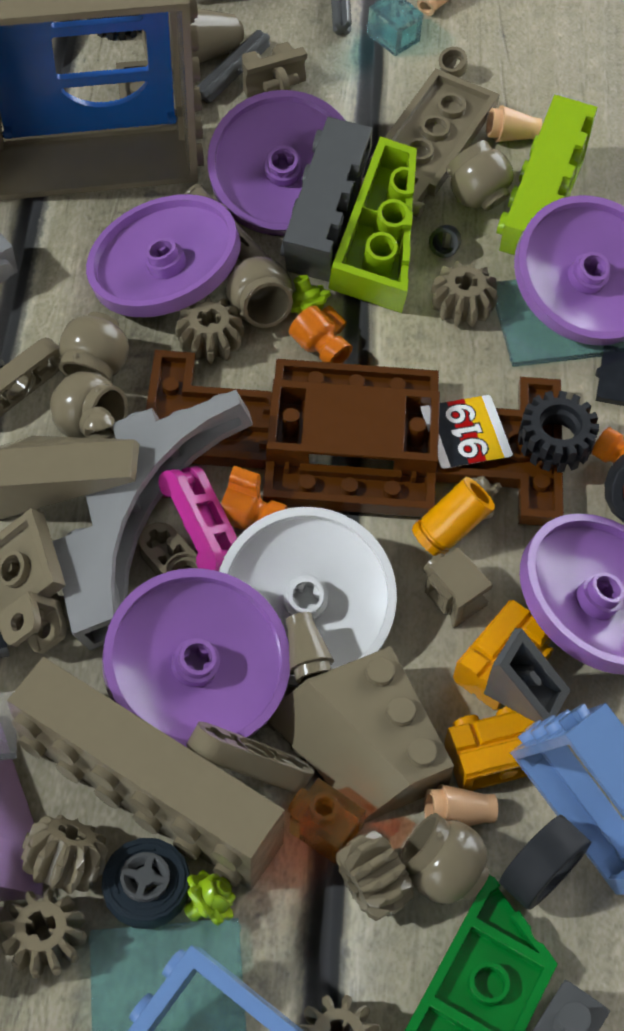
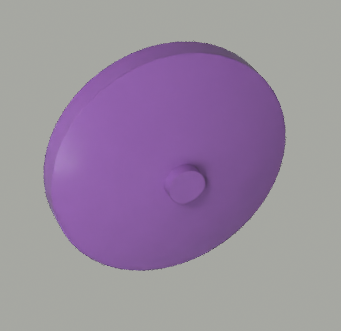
M275 90L263 92L245 99L222 118L209 144L207 158L211 187L218 202L224 204L229 209L233 219L259 233L285 236L295 200L299 197L302 189L305 167L307 163L311 164L314 155L312 147L316 131L318 129L323 130L327 117L346 121L335 108L320 98L304 92Z
M191 194L157 198L127 211L114 220L99 235L87 258V279L100 303L115 313L130 317H155L173 313L205 298L227 278L239 257L240 235L231 213L225 206L211 198Z
M586 195L561 198L546 205L530 220L518 240L515 251V277L523 299L542 323L567 339L588 345H611L624 342V206L605 198Z
M568 514L557 517L539 529L523 552L519 575L526 604L541 629L563 651L592 668L624 675V525L611 519L591 514Z
M202 568L178 569L147 580L133 590L119 605L111 619L104 640L102 652L103 678L111 700L187 747L186 743L199 721L207 722L250 738L269 721L283 699L290 677L289 641L283 624L273 607L258 591L247 583L229 574Z

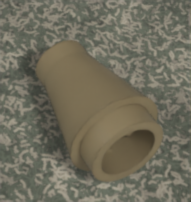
M300 612L287 617L285 622L289 641L290 674L295 675L296 682L302 684L309 678L332 670L331 665L334 663V659L314 623L312 613Z

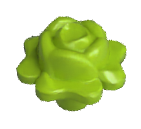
M308 275L296 277L293 280L296 290L292 294L293 304L291 312H296L299 315L303 310L314 305L323 309L327 301L326 299L331 296L330 290L324 289L323 285H311Z
M201 870L198 875L192 874L187 877V882L190 886L187 893L192 900L184 906V912L191 921H198L201 917L210 918L215 925L219 926L224 920L230 921L234 917L231 906L236 896L232 892V885L226 878L220 877L217 873L209 875L205 870Z

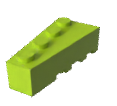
M554 94L540 133L534 138L529 155L530 159L525 160L519 176V182L521 183L519 186L514 185L508 202V207L511 209L509 213L503 211L496 231L497 234L502 235L499 251L515 255L518 240L536 213L556 200L570 197L585 159L597 106Z
M380 136L334 259L328 289L402 313L408 293L417 148Z

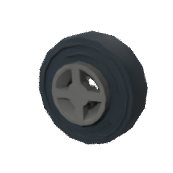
M139 838L123 844L112 853L103 871L101 889L107 908L120 922L133 928L153 929L168 924L181 913L189 898L187 892L190 886L187 882V877L191 874L185 858L172 844L158 838ZM153 884L157 886L145 893L146 888L151 887Z

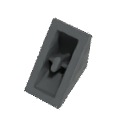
M515 628L492 665L484 694L536 722L538 720L544 721L553 714L556 717L571 690L524 630Z

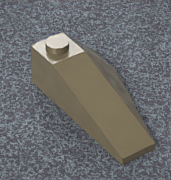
M30 436L1 445L0 519L25 513L30 508L39 509L135 482L140 444L135 439Z

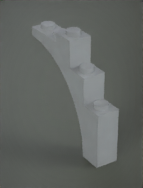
M237 390L215 395L206 402L188 409L175 411L163 419H159L154 410L150 408L134 412L126 418L114 422V425H112L116 439H135L140 444L136 481L86 495L93 526L75 529L69 532L67 536L52 541L66 584L62 590L72 635L89 650L104 645L111 619L119 605L128 596L129 571L138 539L153 508L163 496L158 485L161 473L172 469L181 471L223 439L253 425L249 410Z

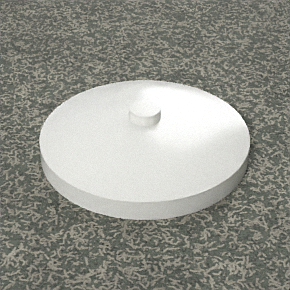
M295 507L277 511L261 518L248 527L235 540L225 555L219 572L240 579L258 591L277 613L287 638L288 633L285 619L296 613L311 612L314 623L334 659L331 669L379 651L388 637L396 612L397 588L394 572L385 551L374 536L362 525L332 510L317 507ZM290 674L287 686L298 687L301 685L296 682L295 675Z

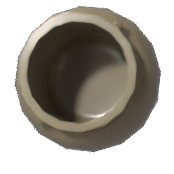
M486 140L479 141L462 151L446 167L447 173L451 176L450 186L455 198L467 208L477 209L483 207L485 211H489L510 196L508 188L514 178L513 167L508 158L501 151L492 149Z
M254 256L241 261L228 275L225 288L228 305L237 306L239 318L256 327L268 328L282 322L290 313L293 304L291 278L279 262L268 257Z
M90 312L88 316L83 315L72 319L66 325L60 337L59 352L62 358L58 367L65 376L75 372H95L111 381L112 376L116 375L125 364L129 353L127 337L119 328L118 321L101 312Z
M75 372L65 377L53 391L50 399L53 422L57 429L67 437H84L79 427V421L82 414L90 408L102 407L107 409L115 419V422L127 416V399L123 390L113 386L112 382L95 372ZM90 430V434H91V433H95V432L104 431V430H98V431H91V430Z
M437 813L429 815L416 827L406 841L399 856L401 862L406 866V871L409 872L412 884L418 892L430 901L442 905L455 903L462 898L468 901L475 897L486 883L490 872L486 866L487 846L483 838L467 824L458 820L446 821Z

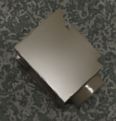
M459 547L447 555L440 553L434 556L423 569L427 575L425 593L444 614L448 613L450 615L453 628L487 606L488 600L483 594L491 590L493 584Z

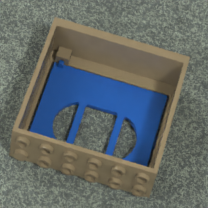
M0 0V112L3 123L2 129L0 119V201L198 182L197 166H204L202 143H196V139H203L201 116H195V112L202 111L200 87H194V84L201 80L198 57H192V54H196V51L199 50L197 25L191 26V23H194V19L198 18L197 0ZM168 12H170V24H171V40H172V57H173V73H174V89H175L176 115H175V111H174V95H173V79H172V63H171V47H170V31H169V15H168ZM137 14H140V15H138V16H126V17H114V18H102V19H90V20H78V21H66V22H53V21H65V20H77V19H89V18H101V17H113V16H125V15H137ZM144 30L146 32L148 65L146 67L58 74L56 72L52 38ZM145 81L131 95L109 102L82 100L63 89Z

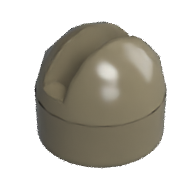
M449 47L443 50L439 56L440 70L459 78L463 76L468 67L465 51L459 47ZM457 59L460 60V62H459V64L457 65V67L454 68V66L456 65Z
M93 407L82 414L79 427L85 438L112 439L115 435L112 426L115 419L107 409ZM90 430H91V431L104 430V431L95 432V433H91V434H90Z

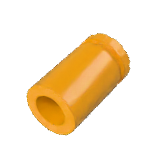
M465 477L430 509L422 519L412 526V532L422 547L433 556L440 553L445 555L449 552V549L453 548L495 509V504L489 494L476 481Z

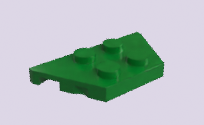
M490 874L476 896L405 1031L526 1030L558 963L545 945L534 938L529 923L520 911L515 912L499 890L501 885Z

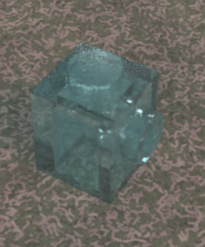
M378 0L369 6L367 35L392 55L397 56L420 42L423 13L406 0Z

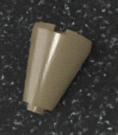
M197 8L198 18L194 19V23H191V26L197 25L199 50L196 51V54H192V57H198L199 64L233 52L240 46L244 39V27L234 14ZM168 12V15H169V31H170V47H171V63H172V75H173L174 73H173V57H172L171 24H170V12ZM142 30L143 46L148 60L146 32Z

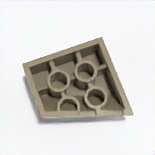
M391 646L305 680L280 702L278 708L266 723L273 731L277 730L291 745V749L301 760H306L321 775L327 787L362 823L424 798L428 789H437L439 784L449 786L454 769L453 762Z

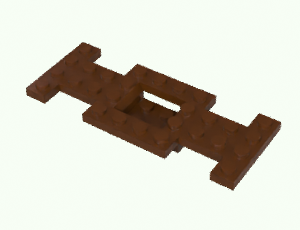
M155 350L146 410L152 408L159 419L166 418L175 411L188 409L206 402L215 395L237 390L249 410L253 425L223 439L191 464L233 467L235 465L241 468L265 469L264 502L268 503L274 500L287 505V507L294 508L317 507L334 511L423 517L435 506V482L458 484L465 477L477 478L484 476L492 484L500 483L502 487L518 488V524L543 526L547 522L564 515L563 472L557 473V465H551L550 471L543 470L544 462L539 461L536 466L530 462L532 453L524 456L521 452L523 445L518 443V432L527 404L530 403L532 405L533 398L538 395L543 399L545 392L549 391L553 392L554 398H558L559 391H561V379L520 376L518 384V410L496 408L513 453L511 457L443 469L438 460L439 370L276 359L272 391L193 386L196 353ZM430 405L429 431L421 411V406ZM547 424L542 427L549 436L562 439V425ZM309 454L394 460L393 470L310 464ZM163 494V496H162L161 498H171V497L165 496V495Z

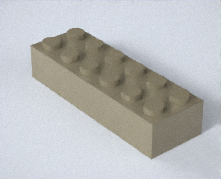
M44 656L8 698L7 703L13 718L11 723L17 730L19 745L26 752L38 759L45 755L57 763V770L68 780L77 784L80 780H83L95 788V795L106 805L114 809L121 805L134 814L133 819L143 829L152 834H157L158 831H161L174 840L172 844L181 854L194 861L198 857L202 858L214 866V873L226 878L233 887H237L240 883L247 889L252 890L283 845L285 809Z

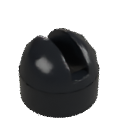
M451 225L437 227L429 237L431 251L441 258L451 257L461 246V233L456 227ZM447 233L451 235L449 248L444 247Z

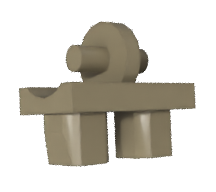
M289 42L277 44L272 49V55L264 58L256 51L244 53L242 55L243 91L247 98L268 91L291 90L290 86L306 81L305 60L307 59V52L303 47L294 49Z

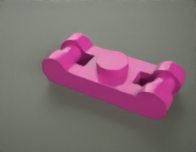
M199 466L186 467L181 471L172 469L162 472L158 480L160 491L165 496L172 498L183 525L198 552L196 557L197 567L219 571L225 555L237 539V536L206 473Z

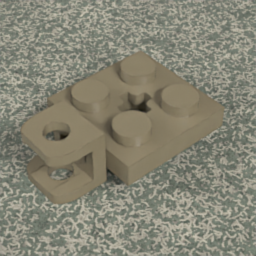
M30 508L0 532V631L8 645L19 647L27 639L29 646L34 652L44 654L66 637V620L60 600L50 598L64 588L66 584L44 512ZM19 562H20L21 567H20L19 574L17 575L16 578H14V577L16 576L17 572H18ZM47 623H50V633L44 638L43 629Z

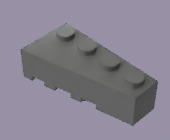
M327 117L323 130L318 129L316 131L312 147L314 155L311 164L307 163L305 167L302 189L299 197L295 200L291 219L281 246L280 255L285 257L288 272L308 275V277L329 282L331 268L353 211L372 147V127Z

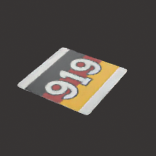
M490 395L440 403L438 460L441 468L445 469L496 460L513 455ZM430 405L421 406V411L429 431Z

